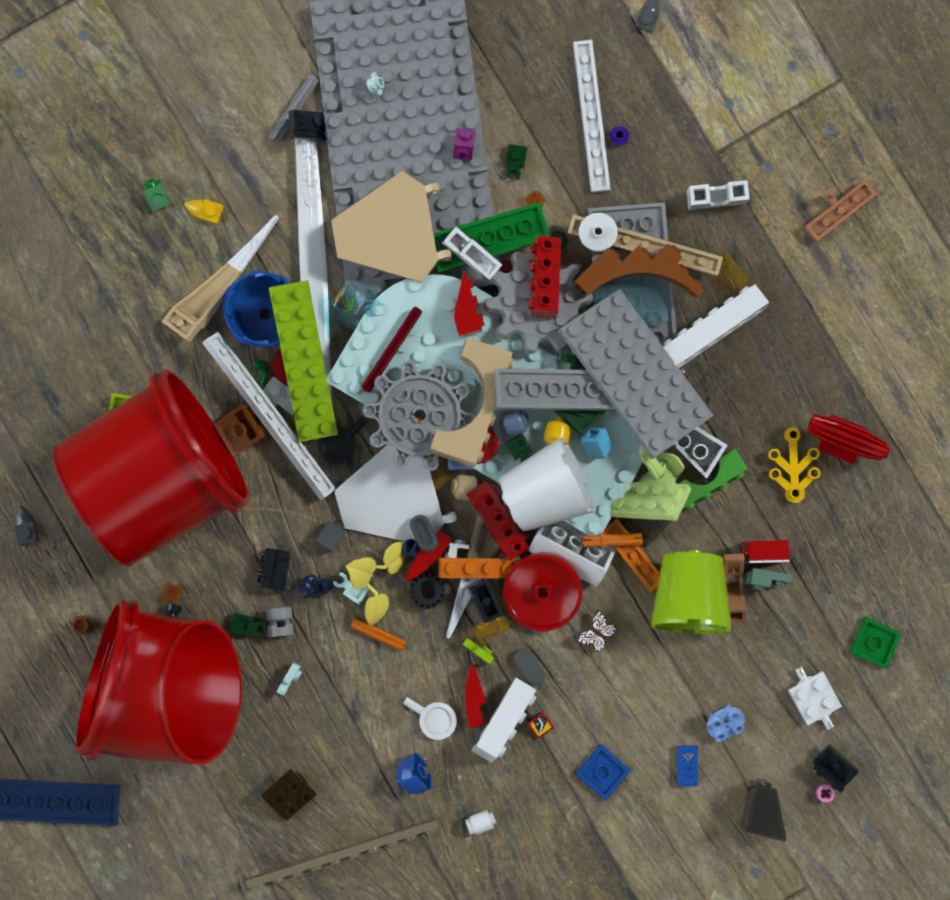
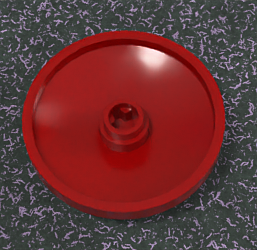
M533 553L521 558L511 567L504 582L503 598L508 612L519 624L536 631H550L564 626L576 615L582 600V583L575 568L564 558L551 553Z

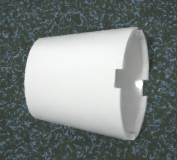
M563 437L500 476V485L503 491L502 498L505 504L509 506L514 522H517L523 531L595 511L592 494H587L585 485H588L586 478L568 444L564 446L566 442Z

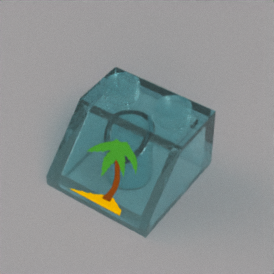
M349 277L329 308L347 328L355 331L364 314L368 317L375 316L374 313L377 312L376 307L382 306V303L376 298L382 293Z

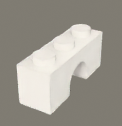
M748 181L728 182L726 185L709 187V184L689 186L687 189L688 209L745 205L750 200Z

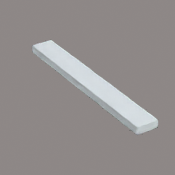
M592 40L573 42L590 189L591 193L607 192L611 189Z

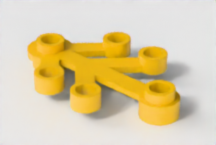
M790 427L784 432V439L789 443L790 464L781 456L778 449H772L768 452V458L775 461L790 475L789 483L781 476L779 469L774 468L769 471V478L775 480L785 489V497L791 503L801 502L805 496L804 489L814 479L819 478L821 474L818 468H810L808 475L799 483L798 475L812 460L819 457L820 452L817 448H811L807 451V455L798 463L797 441L800 439L801 433L795 427ZM791 431L796 433V438L790 437ZM811 450L816 452V457H811ZM772 451L777 453V458L771 457ZM812 470L817 471L816 477L811 475ZM773 471L778 472L777 478L772 476ZM793 490L798 491L799 494L797 497H794L792 495Z

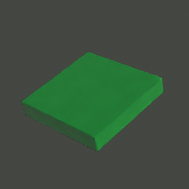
M864 617L849 653L887 669L902 633Z

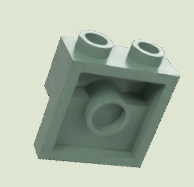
M750 568L747 569V572L743 573V584L750 585V589L765 591V587H771V585L786 586V583H792L793 575Z

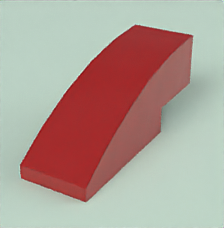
M439 531L436 535L438 538L437 548L432 552H424L420 549L404 580L409 582L428 570L447 550L453 538Z
M474 664L470 665L465 690L466 714L470 729L485 725L479 705L487 703Z

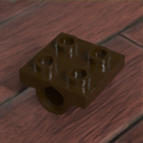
M292 769L287 771L261 794L263 800L286 821L317 795L302 775Z

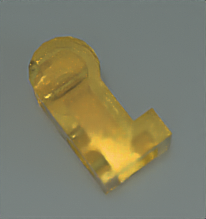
M501 616L488 623H482L473 627L480 645L488 643L487 637L497 632L504 633L508 631L510 620L506 616Z

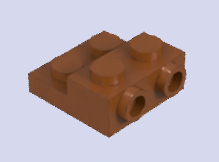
M248 403L241 404L214 423L215 428L233 457L238 456L249 447L256 445L269 436L268 430Z

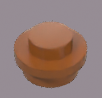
M80 615L73 619L71 627L74 633L85 635L91 630L92 623L87 616Z

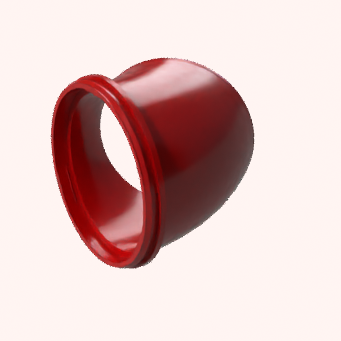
M125 599L118 600L104 627L88 677L76 732V752L80 756L85 755L86 759L94 761L100 753L128 759L189 765H204L219 757L229 744L235 731L242 698V678L239 659L226 631L220 625L210 620L185 619L139 610L137 600L130 599L128 602Z

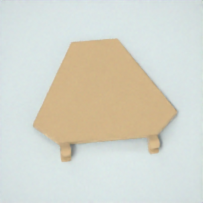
M401 171L332 219L337 258L422 283L438 261L451 260V251L449 249L436 251L427 195L439 194V184L431 183L424 186Z

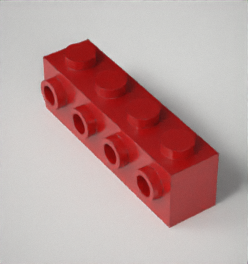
M537 236L535 242L531 244V254H534V258L530 263V272L533 273V279H530L529 291H532V298H529L528 309L531 310V317L555 319L559 311L561 238Z
M485 481L466 494L502 554L509 561L529 548L526 544L527 537L522 530L518 531L516 527L518 526L517 522L515 523L512 516H509L507 512L510 510L509 507L505 504L504 500L500 501L498 498L500 493L495 485L490 486Z

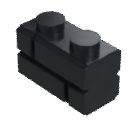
M266 548L265 552L262 551L260 563H263V569L258 572L257 583H260V587L285 590L290 551Z
M482 578L466 586L482 622L488 623L503 615L487 579Z

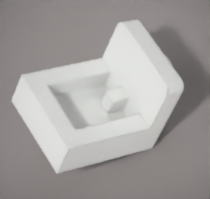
M454 540V543H450L449 551H445L444 558H457V548L469 549V545H466V541Z

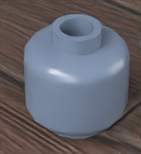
M510 410L502 414L499 426L502 432H506L508 436L513 437L525 433L528 426H530V421L526 411Z

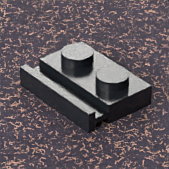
M288 111L290 131L293 133L291 139L318 142L326 140V137H324L325 123L323 112Z

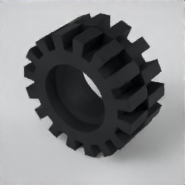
M424 573L412 581L410 597L417 606L425 609L434 608L444 599L445 586L438 576ZM430 583L435 587V594L432 598L426 599L421 596L420 587L423 584Z

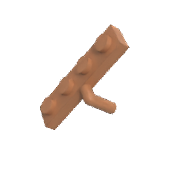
M866 179L838 201L834 197L836 194L835 188H830L826 192L825 199L831 206L804 227L815 242H818L877 195Z

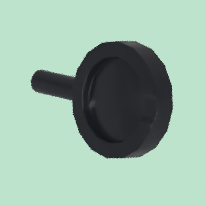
M361 417L348 430L337 427L338 435L319 438L318 449L321 456L329 463L334 464L344 463L349 460L355 450L353 435L367 421Z

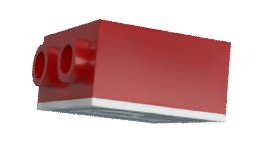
M789 540L743 542V546H740V554L744 553V564L790 562Z

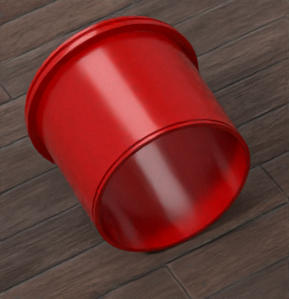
M170 370L161 371L160 374L155 372L150 375V386L55 445L52 450L53 461L59 479L82 521L100 545L116 561L127 567L132 566L226 510L233 514L242 511V506H246L250 500L249 491L238 464L215 428L213 421L185 383Z

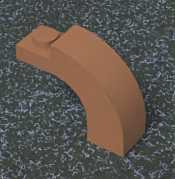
M744 553L724 554L723 562L731 623H746L747 608L743 589Z

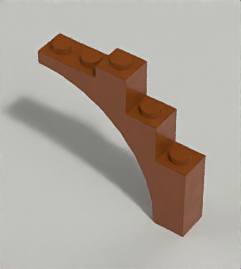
M667 244L653 259L650 258L651 254L646 248L637 246L623 261L620 260V255L615 250L607 248L572 283L585 297L609 281L625 276L637 275L652 276L670 281L684 289L695 299L704 292L700 281L696 278L693 279L688 274L689 271L684 265L678 264L683 257L680 255V250L675 245L671 246L670 244Z

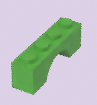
M736 449L719 458L716 475L710 483L695 485L686 479L679 483L688 484L691 488L683 506L685 511L696 506L694 503L696 500L701 499L704 501L712 496L711 491L717 488L720 491L728 486L727 481L734 478L736 481L745 475L743 471L748 468Z

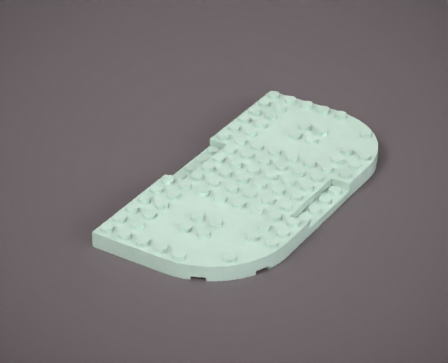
M432 274L427 275L422 283L410 279L398 282L374 300L356 327L325 382L364 405L368 403L375 404L378 399L381 400L382 394L375 386L371 392H366L361 386L414 306L421 309L422 314L381 376H385L391 381L399 380L402 376L401 365L404 361H412L416 366L417 372L422 375L428 374L435 364H442L446 368L444 376L446 385L454 387L464 383L469 387V394L461 400L460 407L464 412L473 413L476 417L480 412L483 402V388L477 373L472 367L460 361L467 337L513 352L511 359H514V363L511 369L569 370L570 363L557 361L558 353L560 352L556 351L549 341H541L534 354H527L523 350L524 341L520 335L513 334L507 339L499 338L496 330L503 322L502 316L497 312H487L483 308L484 301L487 298L494 297L475 286L471 288L473 296H477L479 307H476L478 315L482 314L485 326H482V332L459 338L454 321V313L461 280L455 277ZM567 344V348L561 353L573 355V351ZM495 407L493 414L496 415L493 426L489 425V427L498 437V452L489 462L476 464L472 468L500 484V476L520 464L521 459L519 458L515 461L505 443L516 436H508L506 432L501 431L499 426L502 414L510 410H499ZM522 410L526 411L530 421V426L523 433L532 449L528 456L536 454L547 446L543 438L546 424L549 421H554L555 418L562 419L553 410ZM422 411L414 413L415 417L421 420L425 419V414ZM606 411L592 426L605 428L611 440L612 447L605 459L588 458L580 442L582 437L571 428L568 445L573 451L588 485H585L587 494H592L595 511L564 520V522L587 535H600L604 531L613 515L610 513V510L613 509L612 503L618 498H623L643 462L639 455L640 442L617 411Z

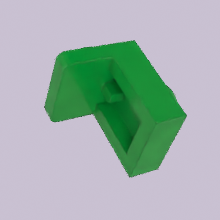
M153 178L144 183L145 185L142 186V189L152 211L170 205L160 179L155 180Z

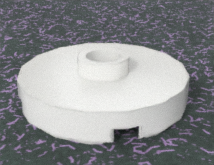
M592 213L586 216L578 230L582 245L593 252H603L607 248L610 249L618 235L614 220L603 213ZM600 229L602 234H595V230Z

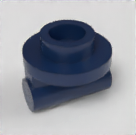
M407 539L403 543V553L408 559L415 558L421 548L416 540Z

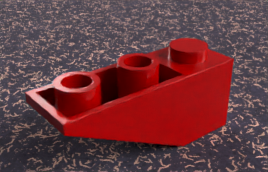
M466 272L462 275L454 313V321L459 338L482 332V326H485L482 314L478 315L476 307H479L477 296H473L471 288H474L471 276L467 277Z

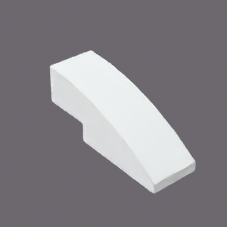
M457 227L442 242L455 255L488 280L502 266L499 261Z

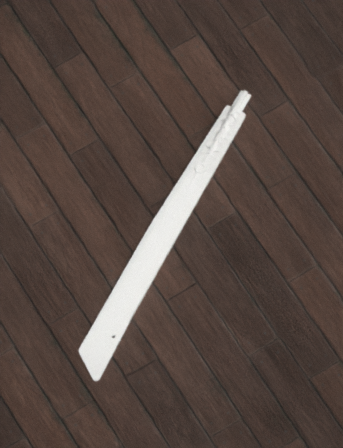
M295 140L300 281H309L323 360L328 377L331 372L328 279L317 141ZM328 384V386H329V391H330V396H331V401H332L331 385Z

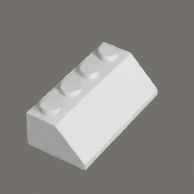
M564 521L539 527L528 551L532 553H551L564 558L575 568L581 579L598 587L608 570L616 549L613 546L583 548L582 543L584 541H582V535L587 534Z

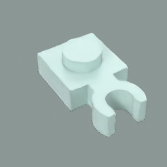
M340 573L339 575L344 578V582L339 584L334 581L333 584L339 588L344 587L345 591L343 594L359 605L370 589L367 586L362 589L354 588L347 575Z
M296 662L292 664L276 691L282 696L285 695L293 681L297 682L302 674V671H300L301 665Z

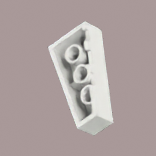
M699 427L673 444L706 479L728 446Z
M515 678L502 698L499 707H497L490 718L489 724L482 731L478 743L473 746L471 751L490 763L497 759V757L501 758L507 749L504 746L507 740L511 741L517 732L514 729L516 724H521L526 716L524 711L527 705L531 707L534 703L536 689Z

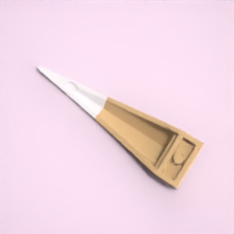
M275 215L224 266L188 296L174 305L161 322L190 343L200 329L206 327L223 302L227 291L240 277L279 217Z

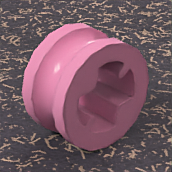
M820 784L816 788V797L820 801L827 803L834 799L835 791L828 784ZM822 789H825V790H828V789H829V790H830V792H828V794H830L829 797H825V796L821 797L820 794H823V793H821V790H822Z

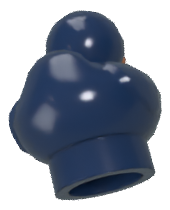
M307 575L304 577L303 583L299 584L298 587L305 599L308 597L318 598L321 596L322 591L329 594V591L333 588V582L325 578L318 584L315 575Z

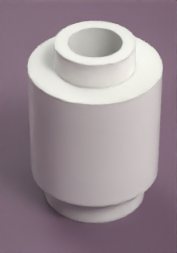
M488 810L471 815L466 820L471 835H478L494 829L493 824H496L493 812L489 813Z

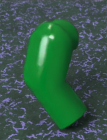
M256 360L253 366L254 370L259 371L256 383L261 389H264L268 377L267 363L263 360Z

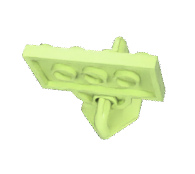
M640 445L639 455L649 472L643 475L639 482H631L623 498H618L612 503L613 509L610 510V513L613 514L612 517L677 521L691 491L688 484H676V479L684 470V465L679 457L672 453H661L654 459H651L643 446Z

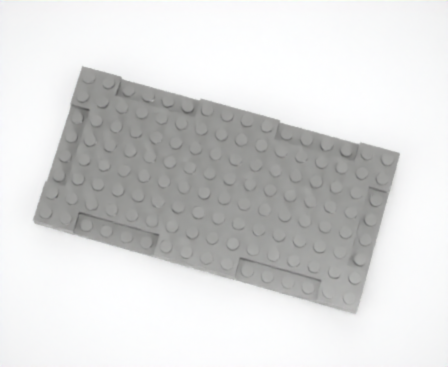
M322 0L309 2L323 109L325 107L329 137V143L327 138L337 216L401 171L424 186L431 183L439 184V194L427 195L433 233L493 216L464 0ZM373 72H376L377 76L381 77L384 81L382 95H378L377 92L371 93L367 87V80L372 77L371 74ZM457 128L476 131L472 161L453 158ZM343 260L347 299L351 302L352 297L354 298L353 306L372 304L385 290L407 279ZM435 265L428 274L445 275L462 280V275L466 272L467 277L471 276L473 285L478 289L496 287L469 265L438 274Z

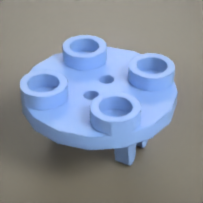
M728 705L714 714H708L707 731L718 742L724 741L735 734H740L745 729V716L736 707Z

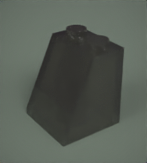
M759 778L756 781L751 780L740 827L747 833L786 842L777 789L772 787V783Z

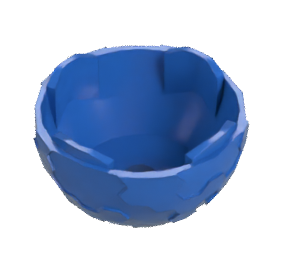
M257 270L239 278L231 285L224 297L223 314L228 327L238 341L246 346L251 345L255 347H275L280 345L269 287L288 284L289 281L281 275ZM265 309L271 311V317L267 320L262 319L260 316L261 312Z

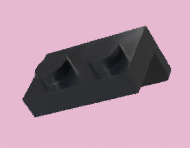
M828 744L813 758L811 765L813 771L818 776H822L827 780L832 789H837L840 793L844 791L845 786L859 773V769L831 744Z

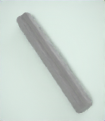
M309 75L270 133L269 137L273 141H280L290 126L288 111L300 110L319 82L316 77Z

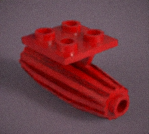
M813 414L808 423L806 432L820 440L817 448L820 452L854 465L857 456L881 461L883 458L886 459L890 452L888 443L867 431L868 428L833 414L830 417Z

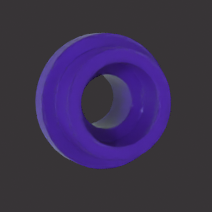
M616 126L610 132V140L615 145H624L629 139V132L625 127ZM620 132L623 134V137L618 138L616 134Z

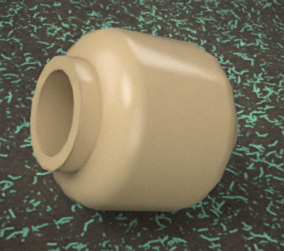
M460 474L456 479L452 480L451 494H454V497L458 500L470 501L466 494L481 484L478 483L475 476Z

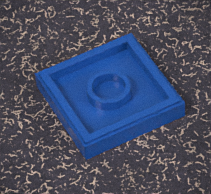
M600 744L575 775L606 801L631 770Z

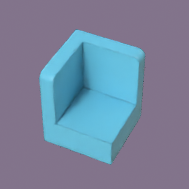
M591 427L580 440L588 458L605 459L612 447L605 428Z

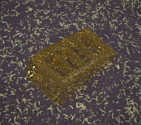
M725 251L721 255L723 257L722 263L735 291L738 293L751 279L729 253Z

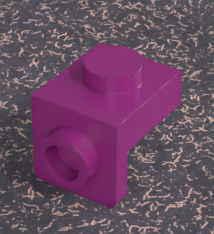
M456 129L453 150L454 159L472 161L476 131Z

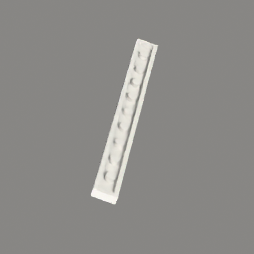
M217 332L203 341V345L320 501L332 493L336 488L304 445L299 442L298 437L220 333Z

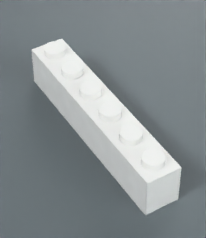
M756 285L750 288L746 286L739 292L740 295L736 298L730 297L723 303L724 306L719 309L718 307L712 309L708 313V317L705 319L699 318L692 324L693 327L688 330L687 328L681 330L677 334V338L665 341L662 346L674 361L675 366L678 368L682 367L765 310L769 301Z

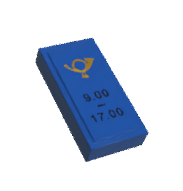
M677 745L678 786H698V746Z

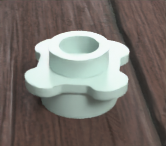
M373 72L371 74L372 77L367 80V87L371 93L377 92L378 95H382L384 81L381 77L377 76L376 72Z

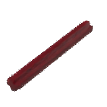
M415 306L412 308L362 384L361 388L363 390L371 392L375 386V379L383 374L422 314L421 309Z

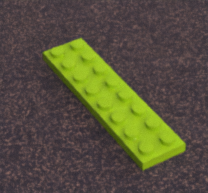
M305 280L269 287L299 442L338 435L329 386L325 382L327 375L309 281Z

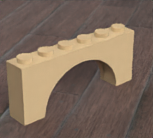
M467 337L460 361L472 367L481 381L483 388L482 406L477 417L464 428L456 431L436 430L429 449L430 453L471 467H475L476 463H481L484 454L481 448L483 444H487L490 433H487L489 425L493 426L496 415L493 414L496 407L494 370L496 368L511 369L514 363V359H511L513 352Z

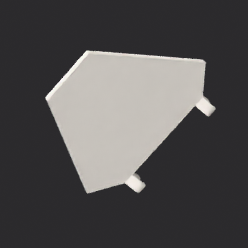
M389 444L334 491L344 528L405 541L407 539L416 540L410 528V522L417 515H424L428 518L436 535L444 523L455 522L457 519L456 512L442 515L431 472L425 468L423 460L420 457L414 456L409 459L405 467L398 468L393 463L395 449Z

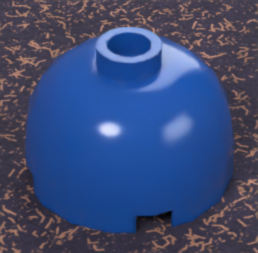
M418 753L410 754L402 759L397 767L396 783L410 794L424 793L431 789L433 785L431 773L427 774L424 769L428 765Z

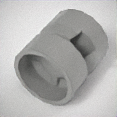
M292 607L266 609L267 621L270 622L267 626L268 637L294 635L293 623L290 622V619H292ZM276 621H284V626L277 627Z

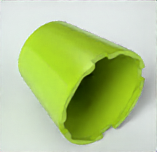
M698 550L673 552L663 555L651 628L673 633H682V629L694 630V634L730 632L731 618L723 557L711 553H700Z

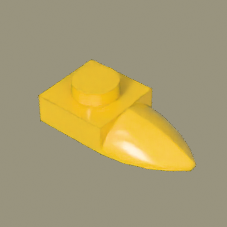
M206 199L192 200L184 203L187 210L195 217L218 225L224 209L223 205Z

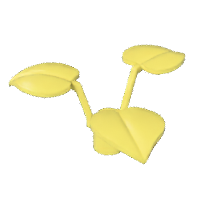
M405 541L395 542L386 549L383 557L384 565H376L375 560L370 557L354 560L346 565L353 587L362 589L367 586L374 594V597H370L365 604V618L371 626L376 624L385 615L389 607V599L386 594L381 593L378 595V592L369 584L370 577L373 576L376 568H387L388 573L394 574L404 566L407 559L403 553V543Z

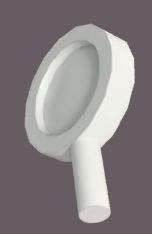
M408 697L404 701V705L421 715L420 727L427 737L434 740H443L454 732L457 718L454 710L448 704L433 702L424 708Z

